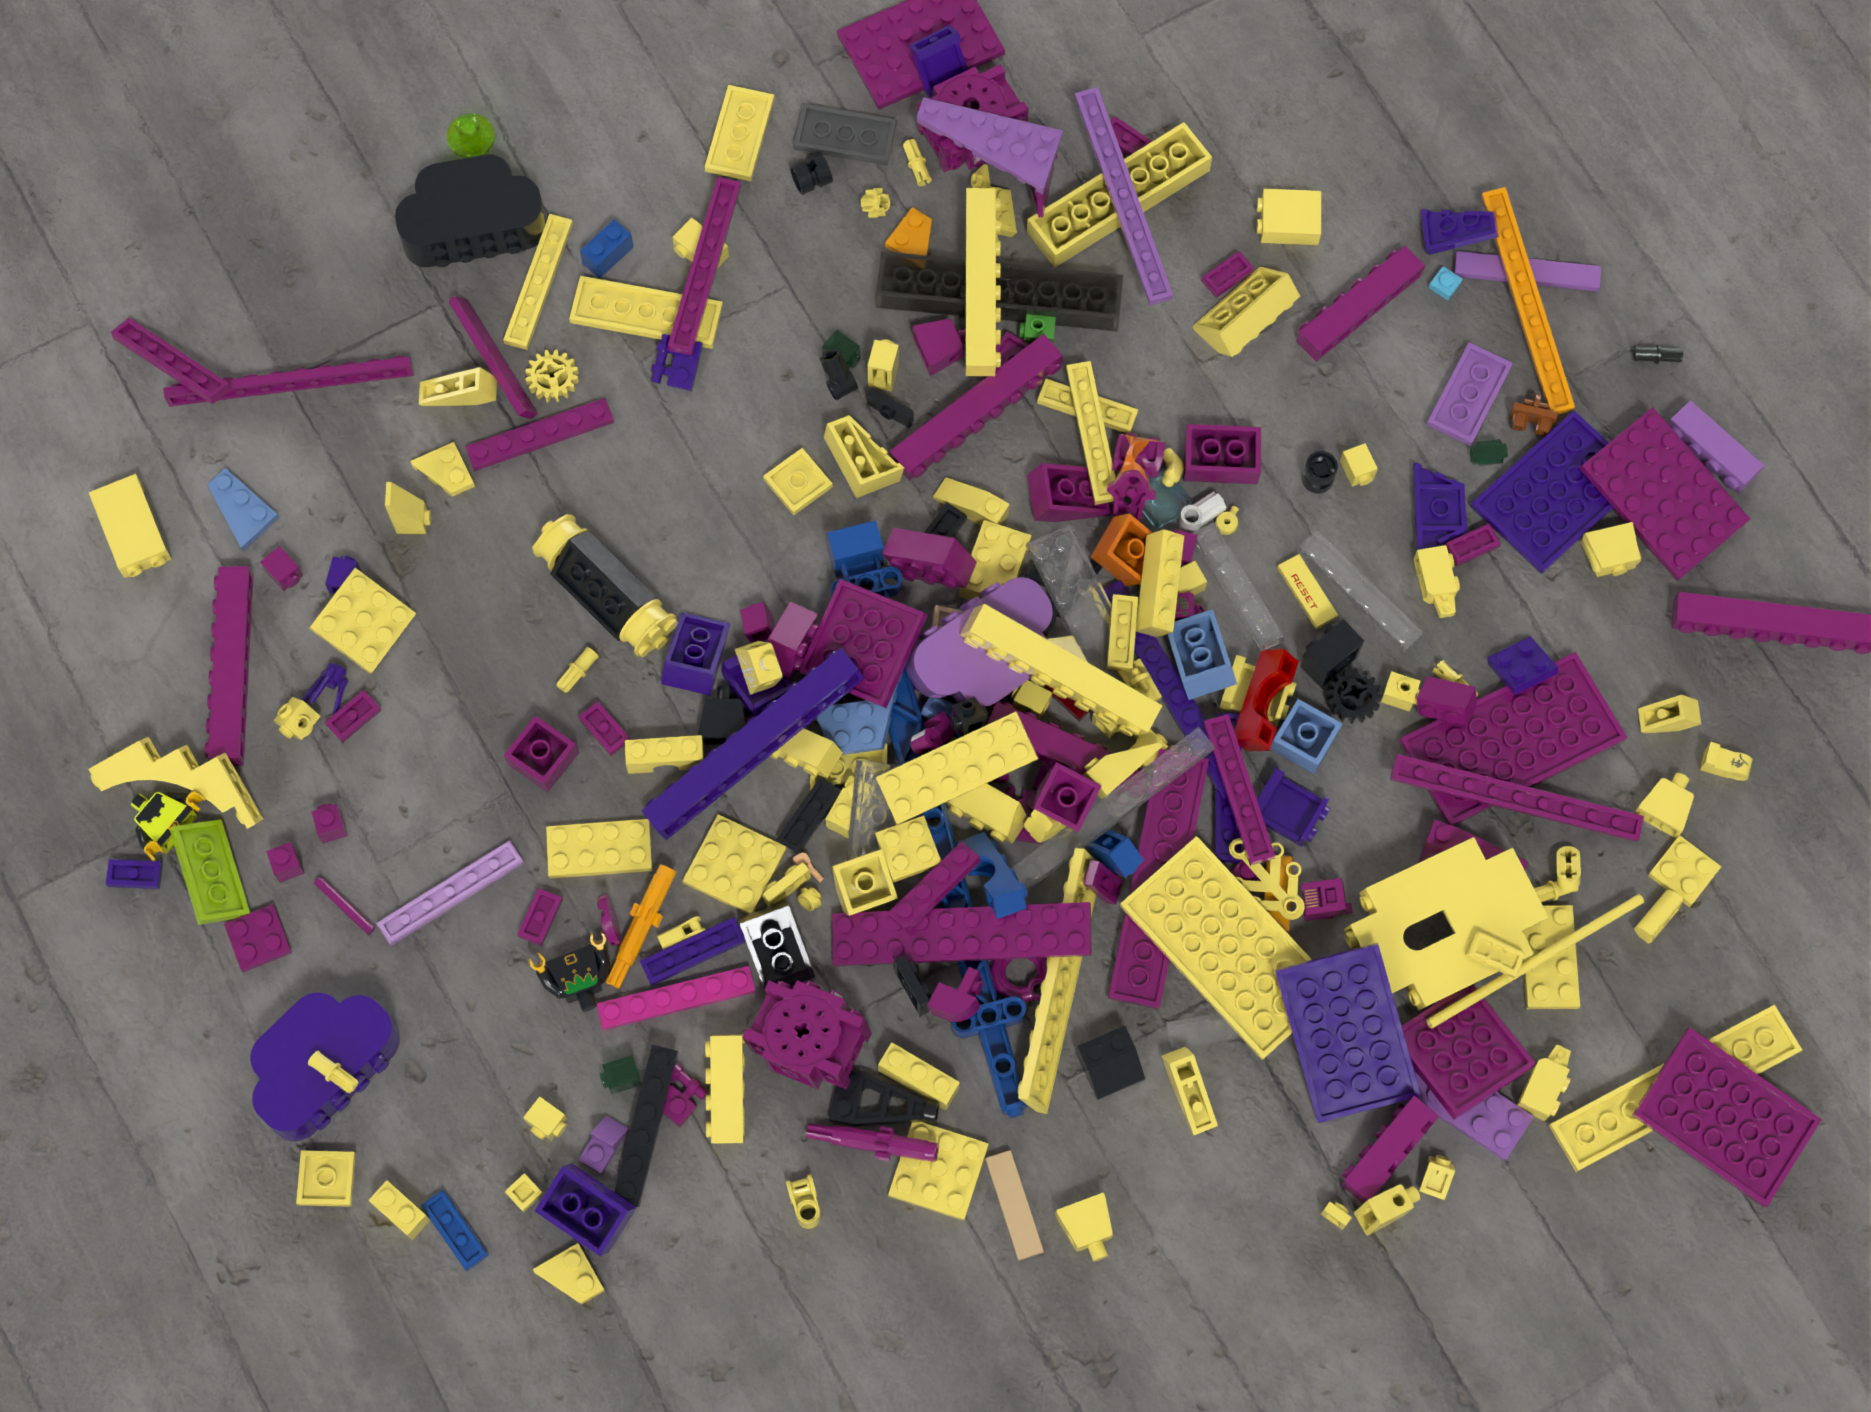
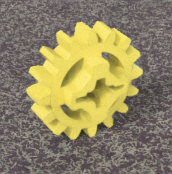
M545 350V356L543 357L536 354L537 361L530 360L529 365L531 368L525 370L526 376H528L525 379L527 385H530L529 390L531 394L536 392L537 399L539 400L545 396L548 403L554 397L556 402H559V396L562 395L566 399L569 398L567 392H575L574 384L579 383L578 376H576L579 374L578 367H574V359L568 360L567 353L559 356L558 350H555L553 355H550L549 351Z

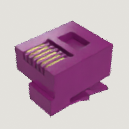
M1342 878L1302 884L1306 921L1330 919L1333 916L1353 913L1352 904L1346 903Z

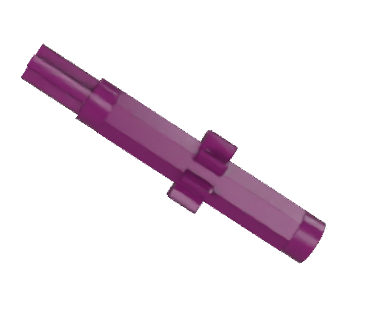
M809 1123L806 1137L809 1139L827 1141L833 1145L875 1152L877 1159L889 1161L890 1155L936 1162L939 1152V1143L895 1135L893 1128L881 1126L880 1132L851 1127L836 1125L830 1127Z

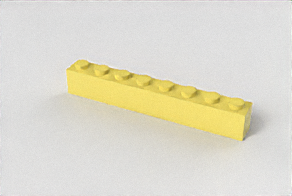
M966 188V376H995L996 367L1001 365V352H996V345H1000L1001 330H996V322H1000L1001 308H996V300H1000L1001 286L996 285V278H1000L1001 270L1000 263H996V256H1000V241H996V234H1000V219H996V212H1000V198H996V188Z

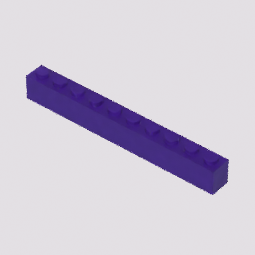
M842 648L830 653L822 664L809 670L806 677L797 684L791 685L779 699L770 702L766 709L758 716L749 719L746 726L738 732L731 734L719 748L711 750L703 761L698 765L690 767L681 779L672 782L665 792L651 799L641 811L656 831L668 840L863 681L865 676Z

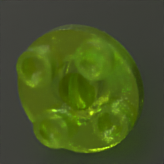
M466 114L458 117L450 124L447 131V141L450 149L462 158L485 155L493 147L495 132L492 124L485 117L477 114Z

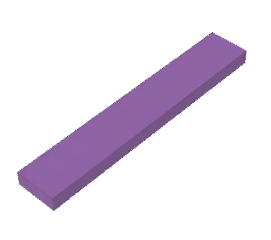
M1456 252L1454 274L1459 277L1508 282L1499 255ZM1529 259L1536 285L1596 292L1600 289L1601 266Z

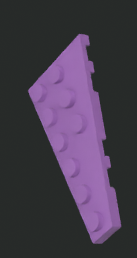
M924 97L917 114V123L940 136L945 135L953 140L955 145L961 148L964 146L971 150L972 154L1002 172L1007 171L1011 173L1021 183H1028L1035 187L1037 192L1042 195L1044 194L1063 137V130Z

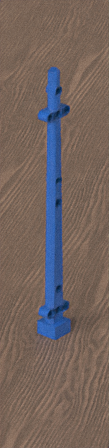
M876 520L827 533L828 552L835 577L843 576L842 580L859 587L869 584L873 587L870 591L889 599L901 591L902 574L900 570L895 567H881L884 565V556L882 555L884 547ZM888 578H894L897 580V583L888 585L884 581ZM839 580L835 581L831 586V598ZM906 667L902 672L901 681L898 683L896 702L893 703L888 730L899 766L920 757L913 751L910 740L912 736L925 730L915 689L907 674ZM945 803L914 817L916 819L924 816L926 821L934 817L940 821L939 825L935 827L928 825L941 861L957 846ZM965 877L939 902L941 909L973 907ZM988 960L958 961L962 980L970 967L979 971L983 987L980 994L974 996L977 998L980 1008L975 1015L967 1019L971 1026L966 1030H962L957 1027L956 1022H952V1032L959 1038L979 1035L1002 1114H1008L1009 1118L1021 1116L1024 1114L1023 1110L1028 1106L1018 1098L1020 1077L1006 1027L1022 1022L1026 1012V1005L1019 997L998 999ZM1011 1005L1018 1006L1021 1013L1018 1016H1011L1008 1014L1007 1008ZM986 1012H991L995 1015L996 1020L992 1023H986L982 1020L981 1016ZM999 1062H1005L1009 1065L1010 1070L1007 1073H1000L996 1070L995 1066Z

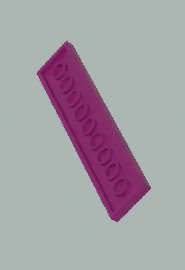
M1164 749L1158 750L1138 852L1144 861L1138 866L1136 872L1133 873L1129 895L1194 839L1209 759ZM1126 912L1108 999L1160 1009L1169 959Z
M1090 902L1026 905V909L1000 919L996 918L990 907L932 909L908 933L889 917V911L858 912L850 916L846 915V913L833 914V966L835 967L895 964V959L903 955L907 961L912 960L913 963L1092 956Z

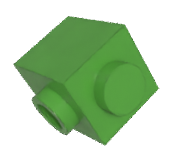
M1027 314L1026 323H1021L1019 337L1024 338L1025 342L1031 344L1045 334L1053 343L1056 317Z

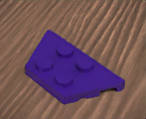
M1419 463L1413 464L1416 551L1441 546L1466 534L1465 484L1454 479L1450 480L1439 472L1432 473L1422 468V465Z

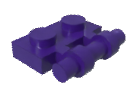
M662 334L661 341L657 343L656 347L658 351L656 362L652 364L651 372H653L651 382L660 384L662 375L669 376L667 386L692 392L703 343L696 342L692 356L668 351L670 335ZM667 354L674 355L671 368L664 367Z

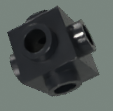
M975 697L951 705L952 716L949 717L953 731H958L961 737L988 725L987 720H989L987 710L985 706H980Z

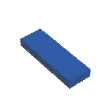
M444 1190L421 1205L466 1272L489 1256Z

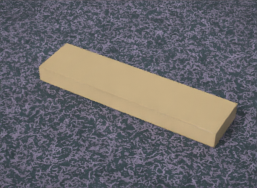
M1011 1150L985 1158L1018 1261L1043 1254L1044 1250Z

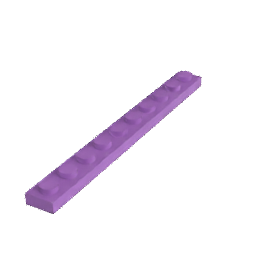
M1096 87L1075 93L1076 104L1149 306L1172 300L1173 293L1099 89Z

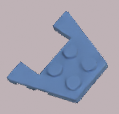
M898 683L887 708L869 701L832 705L817 717L824 737L833 741L843 752L842 755L884 750L891 722L890 715L893 703L896 702Z

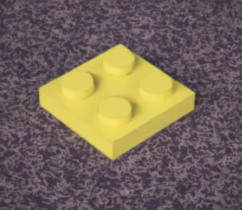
M803 448L763 476V480L793 515L833 488V483Z
M924 816L875 833L893 883L933 869L941 862Z
M1679 835L1648 876L1664 889L1672 890L1683 897V903L1690 908L1722 866Z
M301 1150L296 1204L299 1206L352 1207L356 1153Z

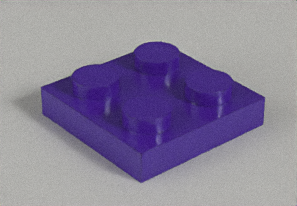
M1531 636L1487 657L1488 665L1514 695L1558 674V666Z

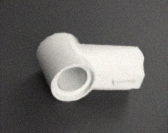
M1213 491L1194 505L1185 506L1180 514L1179 530L1196 534L1200 527L1226 511L1227 507L1224 499L1219 493ZM1186 518H1192V519H1194L1196 522H1194V523L1188 522V521L1186 520Z

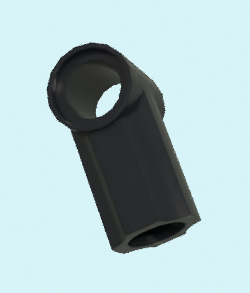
M835 349L822 353V357L819 359L828 379L826 381L827 387L833 398L837 401L857 390L856 380L847 369L841 352Z

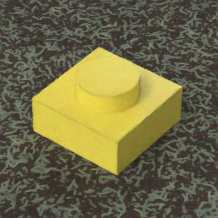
M525 1173L505 1191L523 1212L543 1195V1192Z
M1329 1202L1321 1213L1323 1217L1341 1230L1345 1228L1352 1218L1348 1215L1349 1211L1337 1202L1335 1204Z

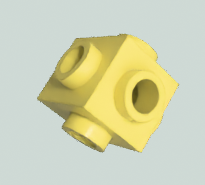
M292 697L287 704H284L278 710L277 717L273 721L280 726L278 731L289 739L295 737L302 740L312 732L313 725L321 716L303 700Z

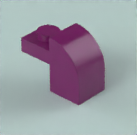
M969 967L958 990L938 983L927 1005L931 1014L951 1022L964 1021L975 1015L980 1008V1004L974 996H978L983 987L979 971Z

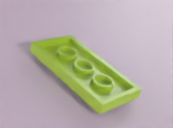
M222 819L173 826L170 833L198 925L237 919L249 914L250 910Z

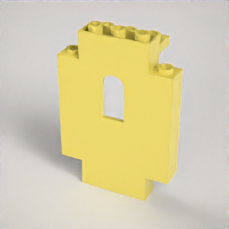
M1473 837L1362 890L1359 893L1361 896L1360 903L1366 912L1369 911L1370 916L1344 929L1346 933L1344 937L1348 946L1354 949L1378 943L1392 994L1407 987L1410 1002L1413 1006H1417L1418 1010H1421L1499 972L1466 956L1477 931L1526 953L1524 957L1526 959L1534 955L1523 931L1549 917L1514 849L1511 848L1486 860ZM1443 910L1454 934L1422 950L1416 951L1408 948L1403 940L1406 928Z

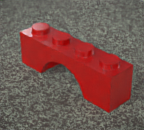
M1285 649L1261 650L1234 730L1239 746L1246 752L1270 751L1277 728L1268 720V708L1273 697L1282 688L1292 684L1299 663Z

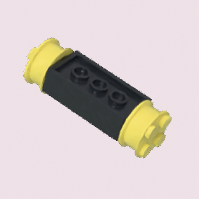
M566 514L555 522L549 521L543 526L541 530L543 533L532 546L534 555L536 557H543L548 562V569L551 571L550 575L617 641L629 642L635 648V655L639 657H645L653 649L659 650L667 643V636L678 624L677 617L674 614H668L662 608V602L605 548L588 529H581L576 524V518L571 514Z

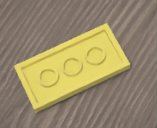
M728 85L706 160L705 172L752 181L774 104V94Z
M648 819L546 826L549 879L652 871L651 834Z
M1573 905L1543 906L1549 918L1523 931L1534 955L1524 959L1523 962L1575 932ZM1576 943L1524 974L1526 1009H1579L1580 996Z

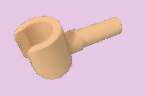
M799 853L793 857L794 864L799 866L803 862L819 883L824 880L823 876L813 867L806 853Z

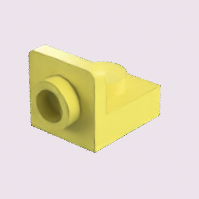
M1429 1156L1427 1160L1428 1165L1419 1191L1445 1200L1455 1173V1165L1451 1163V1159L1445 1156Z

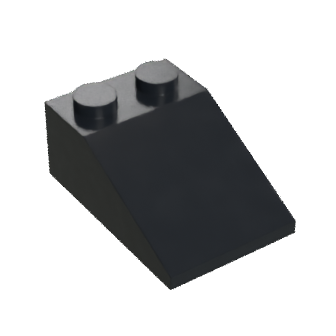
M786 900L738 917L764 990L768 981L776 984L778 981H782L793 986L796 981L804 982L815 977Z

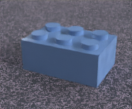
M1213 609L1175 621L1173 633H1169L1168 637L1188 699L1190 700L1236 685V678Z

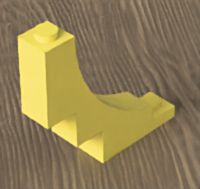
M148 736L88 769L91 773L93 784L99 787L101 792L112 786L130 781H165L199 793L214 804L222 813L235 807L238 820L241 824H245L247 829L264 820L226 753L199 766L188 745H185L161 758Z

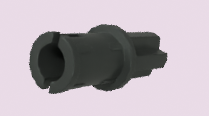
M1635 345L1633 349V361L1655 362V364H1659L1660 361L1682 362L1684 355L1681 348H1662L1660 345H1656V347Z

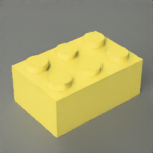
M984 520L971 554L977 561V564L967 587H960L959 597L970 600L978 596L980 599L982 597L980 592L996 582L1002 584L1011 579L1019 578L1030 548L1031 535Z

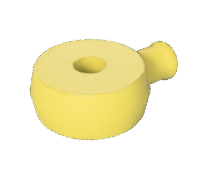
M1231 506L1229 512H1222L1217 516L1215 526L1219 533L1230 535L1237 530L1239 525L1236 517L1239 511L1238 507Z

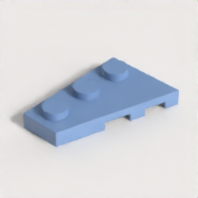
M226 468L207 484L243 552L279 518L277 513Z

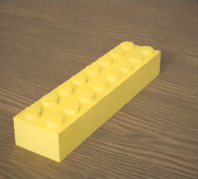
M1185 122L1124 159L1143 212L1210 171L1212 156ZM1102 173L1046 207L1043 217L1038 218V214H1035L1028 219L1027 234L1054 268L1121 227Z
M986 604L973 609L960 633V636L965 638L964 642L967 645L976 649L978 646L987 651L986 655L996 661L1002 659L1008 662V667L1019 674H1022V672L1032 676L1030 680L1040 686L1045 684L1054 689L1052 692L1063 699L1067 697L1076 701L1075 706L1087 712L1089 709L1098 714L1096 717L1107 724L1115 723L1120 726L1118 730L1132 737L1133 734L1148 733L1163 706Z

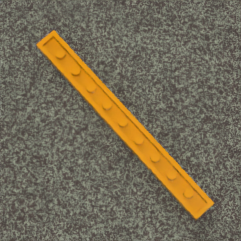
M1506 187L1484 192L1481 197L1485 210L1494 212L1496 215L1499 237L1494 239L1545 401L1548 404V410L1556 411L1558 414L1574 411L1575 405Z

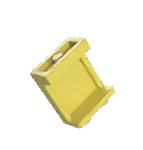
M1236 655L1232 669L1237 684L1225 688L1219 707L1236 714L1241 712L1256 667L1245 663V657ZM1292 682V684L1285 686L1273 697L1268 708V720L1272 725L1277 727L1280 719L1285 720L1289 705H1286L1285 702L1287 696H1293L1297 683Z

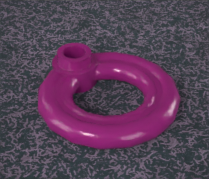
M1047 958L1028 959L1035 965L1037 974L1036 978L1032 979L1028 986L1024 987L1014 986L1006 977V968L1014 959L992 961L990 970L995 988L1000 995L1005 998L1019 997L1024 1002L1041 1000L1042 993L1036 994L1034 989L1041 988V984L1046 978Z

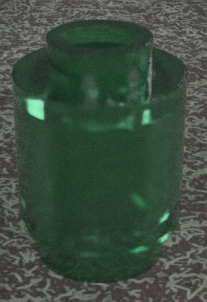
M1501 439L1479 441L1475 445H1470V458L1473 465L1501 464L1504 462V458L1508 457L1507 445L1502 443Z

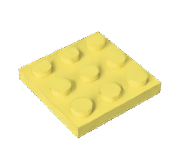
M354 568L309 629L371 674L416 613L358 569Z
M718 814L683 879V884L746 914L752 913L756 910L763 897L762 894L775 874L787 851V847Z
M913 1122L907 1137L939 1143L936 1162L900 1157L888 1196L964 1221L989 1144L923 1122Z

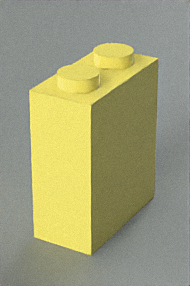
M1263 189L1262 198H1257V212H1261V219H1257L1256 232L1261 234V243L1318 245L1321 237V191Z

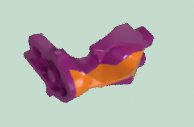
M1126 432L1124 435L1119 434L1112 470H1120V472L1107 487V492L1114 497L1113 517L1130 513L1139 522L1141 521L1145 501L1155 500L1156 497L1155 490L1150 486L1151 477L1158 478L1166 442H1162L1156 437L1140 438L1135 433ZM1126 495L1132 498L1130 503L1124 502Z

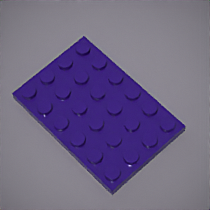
M1573 411L1477 497L1470 507L1489 523L1536 570L1543 574L1578 542L1585 533L1590 531L1614 509L1579 469L1609 442L1578 413Z
M1378 943L1275 970L1318 1123L1410 1100L1413 1096L1421 1097Z

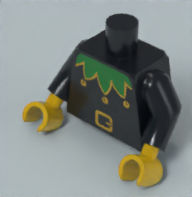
M601 930L603 938L600 941L594 940L593 933L591 932V945L547 962L540 953H537L541 958L540 963L534 965L531 959L528 958L529 965L532 969L537 970L536 975L544 989L558 999L565 998L568 1003L578 1000L583 1012L597 1007L593 994L602 991V984L608 977L610 959L607 946L604 945L606 936L603 930Z

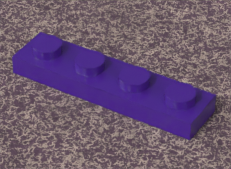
M735 917L641 960L640 964L650 985L653 986L745 943L746 940Z

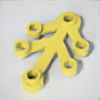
M1241 838L1233 840L1229 846L1231 856L1237 860L1242 859L1261 881H1247L1240 877L1235 878L1241 881L1248 891L1270 892L1279 900L1261 901L1259 897L1253 896L1266 911H1279L1288 920H1295L1301 917L1305 909L1302 898L1297 895L1298 876L1301 874V866L1296 862H1291L1286 866V874L1289 876L1286 893L1279 886L1281 857L1284 854L1283 846L1280 843H1272V847L1278 846L1281 848V853L1277 856L1275 855V859L1270 860L1269 874L1260 863L1249 865L1245 849L1242 853L1235 852V846L1237 844L1243 845ZM1295 865L1298 867L1299 871L1296 875L1289 873L1290 866ZM1289 902H1294L1297 905L1295 911L1290 912L1287 910L1286 906Z

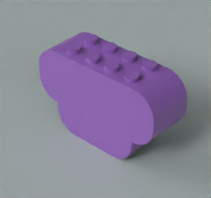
M1024 577L1014 578L1002 584L996 582L980 592L982 595L980 599L976 596L961 605L962 611L960 613L956 610L941 619L940 623L942 625L940 627L935 625L919 635L921 640L914 645L905 665L907 674L916 689L923 695L931 698L951 695L957 703L975 697L980 706H988L998 702L1029 680L1032 676L1025 672L1019 674L1008 667L1009 663L1002 659L996 661L986 655L987 651L979 646L976 649L967 645L964 642L965 638L960 636V633L973 609L986 604L1045 638L1042 632L1049 626L1053 612L1051 602L1041 586L1035 581Z

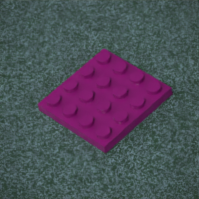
M840 579L799 672L806 675L809 670L822 664L830 653L842 648L865 676V679L848 693L887 708L928 615Z
M1473 984L1442 999L1402 1025L1414 1070L1453 1120L1527 1073L1536 1065L1535 1061L1484 998L1433 1029L1427 1025L1426 1020L1476 991L1477 988Z

